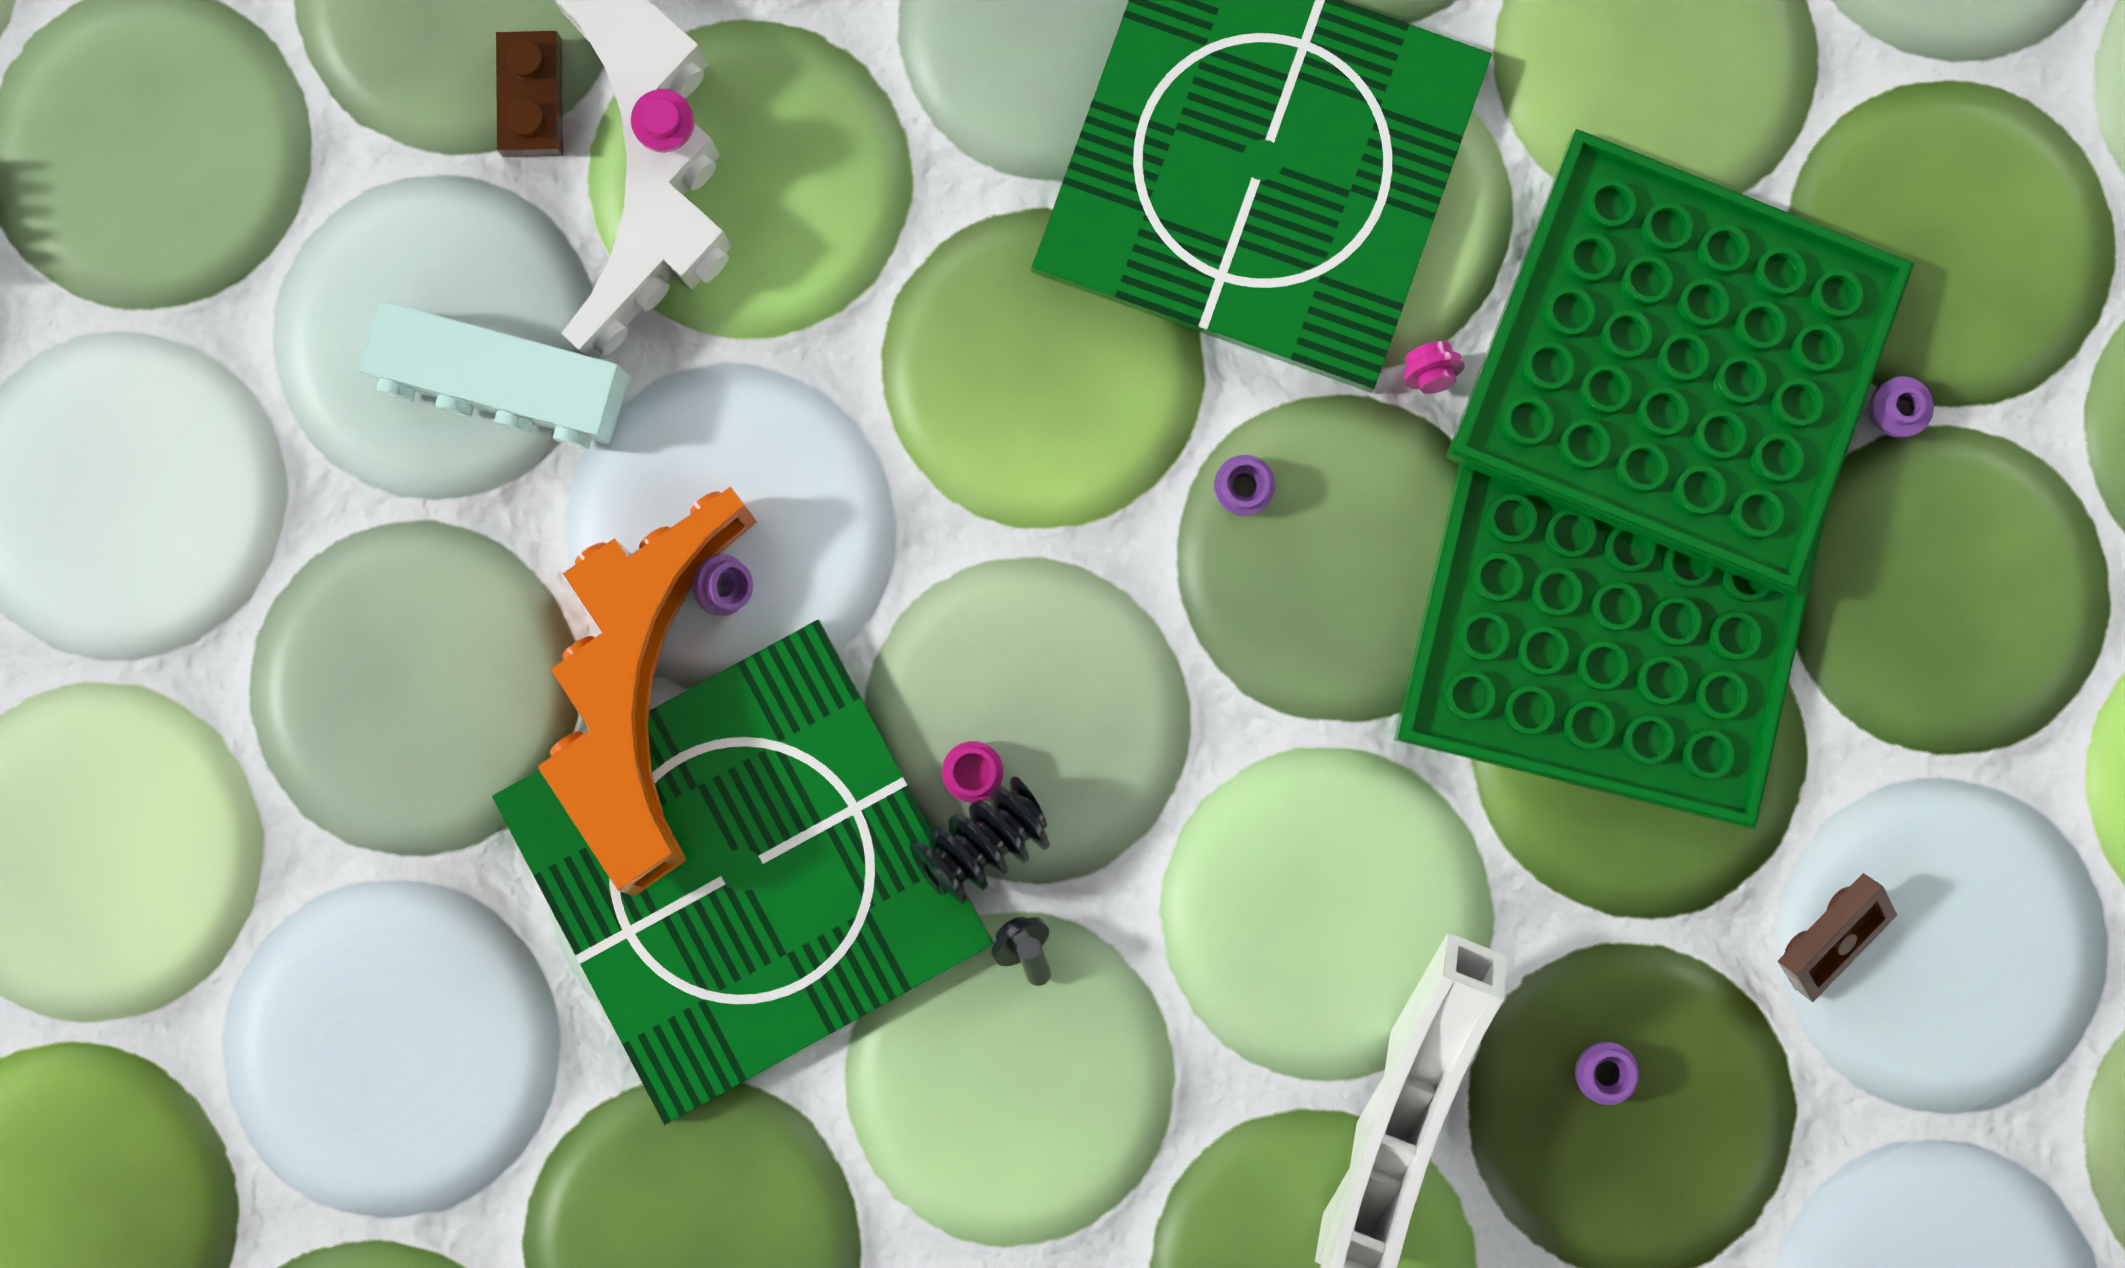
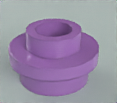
M1901 376L1885 381L1874 391L1870 401V415L1873 423L1883 433L1896 438L1910 437L1924 430L1930 423L1934 412V403L1929 390L1920 381L1911 377ZM1899 396L1907 398L1912 408L1910 416H1904L1898 411L1896 402Z
M1238 455L1228 459L1221 465L1214 479V493L1217 501L1226 511L1237 516H1251L1259 513L1270 503L1275 491V479L1271 469L1264 461L1251 455ZM1239 476L1249 477L1255 486L1254 493L1248 497L1237 495L1233 490V480Z
M712 555L703 560L696 569L693 578V593L699 606L709 614L717 616L731 615L746 605L752 595L753 579L751 573L745 565L733 556ZM720 576L722 579V590L718 594L717 581Z
M1603 1041L1590 1045L1580 1054L1575 1067V1078L1580 1090L1586 1097L1602 1105H1615L1628 1099L1635 1091L1639 1081V1068L1630 1051L1619 1044ZM1610 1061L1615 1068L1614 1077L1607 1083H1599L1596 1078L1597 1067L1603 1062Z

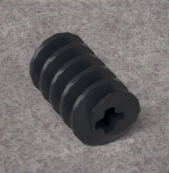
M1013 776L1009 782L1010 791L1003 787L993 789L989 794L990 805L982 800H976L971 803L969 807L970 819L963 814L951 816L948 821L949 832L941 827L931 829L928 833L929 847L920 841L914 840L910 843L911 854L917 867L938 894L944 896L948 893L963 905L967 902L963 882L969 879L984 891L988 888L984 872L986 867L990 866L1002 877H1005L1009 874L1004 855L1010 852L1025 864L1029 861V854L1025 845L1027 840L1031 839L1043 850L1050 847L1045 830L1047 822L1041 807L1028 787L1018 777Z

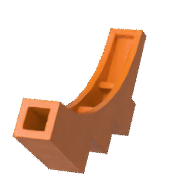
M731 486L722 493L715 491L700 498L691 507L690 515L671 528L668 526L661 527L648 534L640 542V549L635 553L631 554L614 538L608 543H597L582 551L575 559L576 565L563 573L602 633L596 638L588 636L573 643L564 651L562 655L564 660L550 670L590 730L584 734L582 732L572 733L558 741L550 749L552 756L537 767L617 890L632 896H637L687 860L665 819L652 775L648 733L652 683L667 632L693 587L696 569L703 560L712 555L720 554L757 523Z

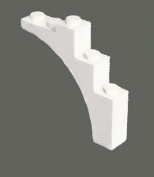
M554 0L562 14L594 48L606 69L621 112L627 155L624 208L612 252L591 295L561 333L580 352L593 358H597L600 354L607 356L620 346L628 334L626 326L642 309L649 311L661 302L670 288L668 281L673 275L693 290L701 280L704 283H708L723 270L729 259L726 253L733 247L724 231L684 196L689 189L695 191L701 188L715 172L717 166L715 161L720 157V154L711 137L694 123L692 135L682 147L671 152L660 153L644 147L633 133L631 112L640 97L652 90L668 89L680 94L685 99L698 88L704 78L703 70L708 66L699 45L649 0Z
M1447 933L1390 1032L1384 1077L1357 1121L1350 1168L1322 1215L1315 1262L1321 1264L1320 1268H1397L1412 1212L1443 1123L1463 1076L1486 1030L1504 1000L1507 955Z

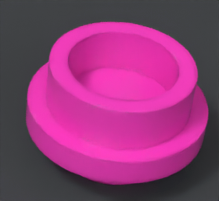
M656 89L647 92L635 103L631 112V127L634 135L644 147L655 152L666 153L679 149L689 140L694 129V115L688 102L680 94L668 89Z
M1435 341L1421 345L1407 354L1405 357L1407 368L1403 373V377L1407 387L1421 389V392L1424 394H1434L1452 387L1457 381L1456 377L1464 370L1465 364L1462 355L1454 352L1451 343Z
M968 741L955 746L947 754L943 762L942 778L945 787L955 798L964 802L973 803L976 800L984 801L988 799L991 791L996 787H1000L1003 780V764L999 755L993 748L982 742Z

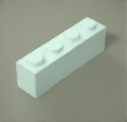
M379 300L359 366L360 372L378 382L376 391L382 394L413 402L415 392L437 398L436 408L470 418L474 408L496 414L495 424L523 433H530L533 424L555 430L552 439L582 449H589L591 440L610 445L630 377L618 364L383 300Z

